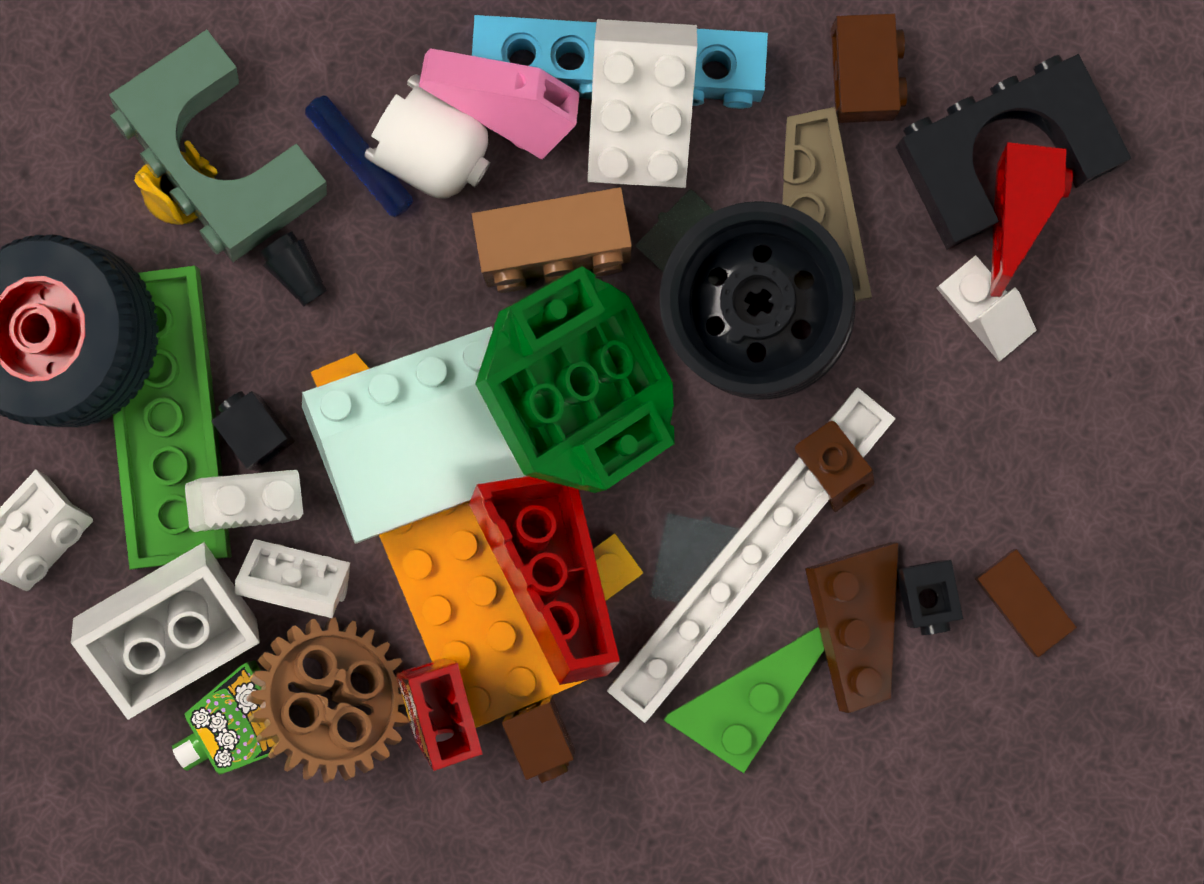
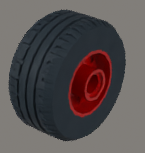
M53 234L26 236L23 239H16L2 246L0 249V415L29 425L84 427L110 418L112 414L120 412L122 407H126L130 403V399L136 397L138 390H141L144 385V379H147L150 375V368H153V356L156 357L157 350H155L156 345H158L156 334L159 331V326L156 325L158 318L157 313H154L155 305L151 301L152 296L146 290L145 282L140 280V275L133 271V267L129 263L105 248Z

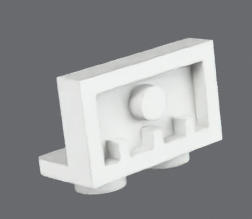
M36 469L0 507V579L25 591H29L35 583L45 577L48 569L70 546L79 540L85 529L93 522V518L87 512L74 506L47 475Z
M254 539L235 580V594L333 618L339 601H344L347 594L350 562Z

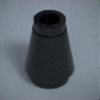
M293 231L275 240L260 252L266 261L263 266L300 301L303 307L328 291L322 283L323 281L304 239L298 240Z

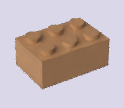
M621 187L471 213L482 275L487 287L497 286L498 293L525 289L526 280L545 277L546 284H549L581 266L588 270L593 269V273L596 276L619 273L622 271V264L629 263L631 259L632 245Z

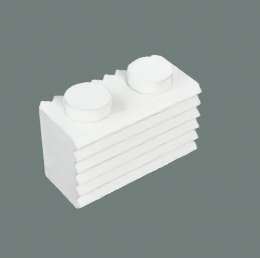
M297 470L199 478L185 485L189 528L194 532L285 523L298 520L304 514L300 478Z

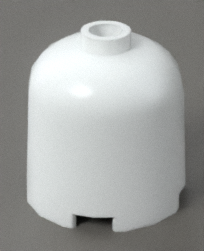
M419 75L411 76L407 81V85L413 88L406 99L397 94L394 96L372 133V137L378 140L379 144L374 149L369 147L365 152V158L435 198H449L456 195L467 183L476 187L491 163L483 158L488 147V131L486 127L470 115L459 111L419 87Z

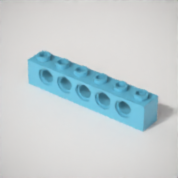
M474 15L472 56L510 63L509 59L514 52L528 50L535 55L534 61L529 66L541 68L580 93L579 97L592 100L594 42L597 22ZM697 29L693 106L702 105L704 98L722 99L724 106L736 109L752 107V101L761 102L765 91L768 33ZM566 53H576L584 60L583 64L575 70H565L558 65L557 61ZM717 61L727 68L728 75L722 79H712L704 73L702 67L708 62Z

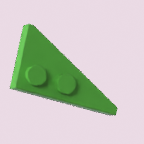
M819 626L739 671L722 683L713 686L679 708L670 711L665 716L664 721L744 774L823 653L824 646Z

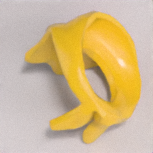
M185 141L186 153L180 152L186 162L199 173L215 179V176L218 174L217 169L210 165L208 160L200 157V154L190 141ZM146 164L136 173L134 181L141 190L145 205L156 218L165 223L176 225L188 224L198 218L194 212L186 216L175 201L162 192L160 186L162 176L156 178Z

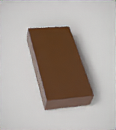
M1017 549L1011 550L975 578L1034 657H1040L1077 628Z

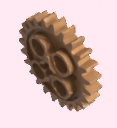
M333 617L326 622L324 631H322L316 619H311L306 624L305 634L294 625L287 631L289 643L277 637L270 644L276 655L264 652L259 657L258 662L267 671H255L249 679L254 684L262 687L261 690L253 691L247 696L248 702L259 704L261 708L248 718L249 722H264L266 727L256 737L257 742L272 738L275 745L270 750L268 757L271 759L284 752L288 756L284 770L287 772L299 763L304 764L303 779L305 780L313 777L317 769H321L324 783H329L334 780L338 768L343 779L347 781L355 777V764L365 774L374 768L372 757L383 761L390 756L384 743L396 745L402 740L400 734L393 727H402L409 723L408 717L398 712V709L405 707L402 695L398 693L400 687L397 677L393 673V670L402 663L401 658L387 661L384 655L388 651L390 644L386 642L375 648L371 644L375 632L372 629L361 638L356 636V621H351L343 631H339L337 619ZM304 658H313L321 664L323 669L322 679H313L305 673L303 668ZM353 672L360 673L367 678L370 685L368 694H361L353 688L350 681ZM288 684H294L300 690L308 693L291 692L288 689ZM327 690L333 692L332 700L339 703L332 709L327 707L328 699L321 696ZM291 705H300L306 709L310 717L308 727H298L290 720L289 707ZM363 705L369 707L371 715H367L364 711L353 706ZM339 719H346L355 726L357 731L355 742H348L339 735L337 730Z

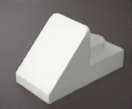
M976 255L937 287V290L999 362L1037 331L1016 287L1008 292L1004 290L1001 297L990 296L991 272Z

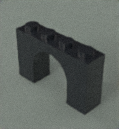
M1079 54L1064 61L1060 55L1053 56L1033 68L1035 75L1020 82L1016 75L1009 77L990 88L991 96L978 102L975 101L973 96L967 97L947 109L948 116L932 123L930 117H925L903 130L905 136L900 140L896 149L946 250L990 230L999 222L973 166V146L977 134L983 127L992 122L1003 119H1019L1039 127L1048 135L1055 148L1066 149V168H1070L1073 171L1072 182L1075 188L1118 169L1131 159Z

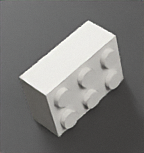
M597 19L594 42L588 182L686 188L697 57V25Z
M205 542L74 617L71 637L73 647L128 720L260 643L255 615L242 596L235 594V586Z

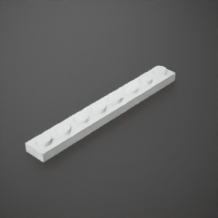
M857 387L829 421L837 423L864 458L896 418ZM800 458L794 462L607 689L609 694L644 723L657 710L828 502V494Z

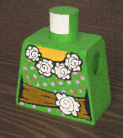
M255 660L246 662L237 668L184 714L194 733L172 745L173 753L184 770L188 771L209 758L215 771L221 775L268 757L270 750L275 745L272 738L259 742L256 740V737L266 728L264 722L254 723L249 722L248 719L253 713L261 709L259 704L247 701V696L251 692L261 690L262 688L249 680L255 671H261Z

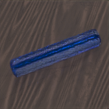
M323 95L311 101L305 109V115L392 217H397L406 212L414 202L412 196L393 174L365 158L364 155L369 145L331 100Z

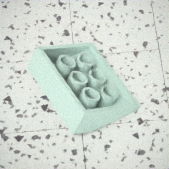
M492 326L302 392V409L355 544L469 502L477 484L526 477L523 475L475 385L493 331Z

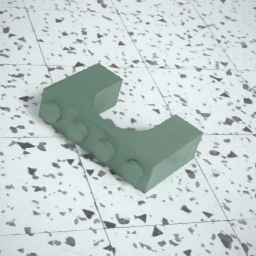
M206 29L109 94L115 110L110 115V118L127 140L135 136L145 150L140 153V156L156 178L164 174L170 181L174 189L169 193L180 210L186 216L194 212L205 227L199 230L212 251L216 255L224 251L230 260L235 262L327 195L326 180L297 144L251 175L235 180H218L207 177L193 169L186 162L180 152L183 132L188 123L200 111L239 84L237 67Z

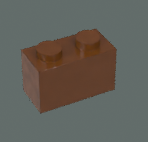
M895 14L836 16L831 28L834 97L838 123L893 121L900 112V107H905L907 104V81L905 77H899L898 59L904 58L905 36L903 29L896 30Z
M552 696L506 715L502 725L526 780L538 775L540 782L543 783L569 771L567 766L570 765L569 761L574 760L575 748Z

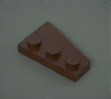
M891 542L805 568L839 711L851 713L891 699L898 543Z

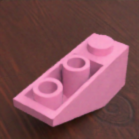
M432 48L424 56L419 87L459 111L470 115L484 126L510 140L516 147L525 149L541 160L576 126L580 93L541 68Z

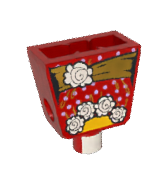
M442 658L396 674L414 739L433 771L482 755L459 666L456 661ZM443 733L454 734L447 740L436 742L437 735Z

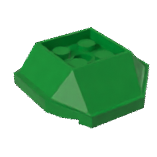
M581 266L499 311L475 385L523 475L597 493L609 489L675 444L674 426L671 425L674 406L673 382L629 296L613 285L595 278L596 274Z

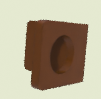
M829 421L796 444V454L828 494L830 507L834 512H837L874 486L872 468L835 421Z

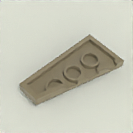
M831 107L787 117L782 204L809 215L831 234L841 248L848 263L856 302L871 300L872 294L836 109ZM801 271L795 276L794 282L798 288L805 290L813 285L814 277L807 271Z

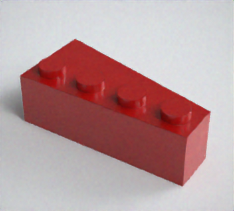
M529 476L477 484L469 506L559 685L608 676L620 662L579 489Z

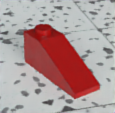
M1007 142L997 163L994 212L999 222L993 226L990 296L1001 297L1049 221L1060 200L1068 198L1072 187L1073 171L1070 168H1066V149Z

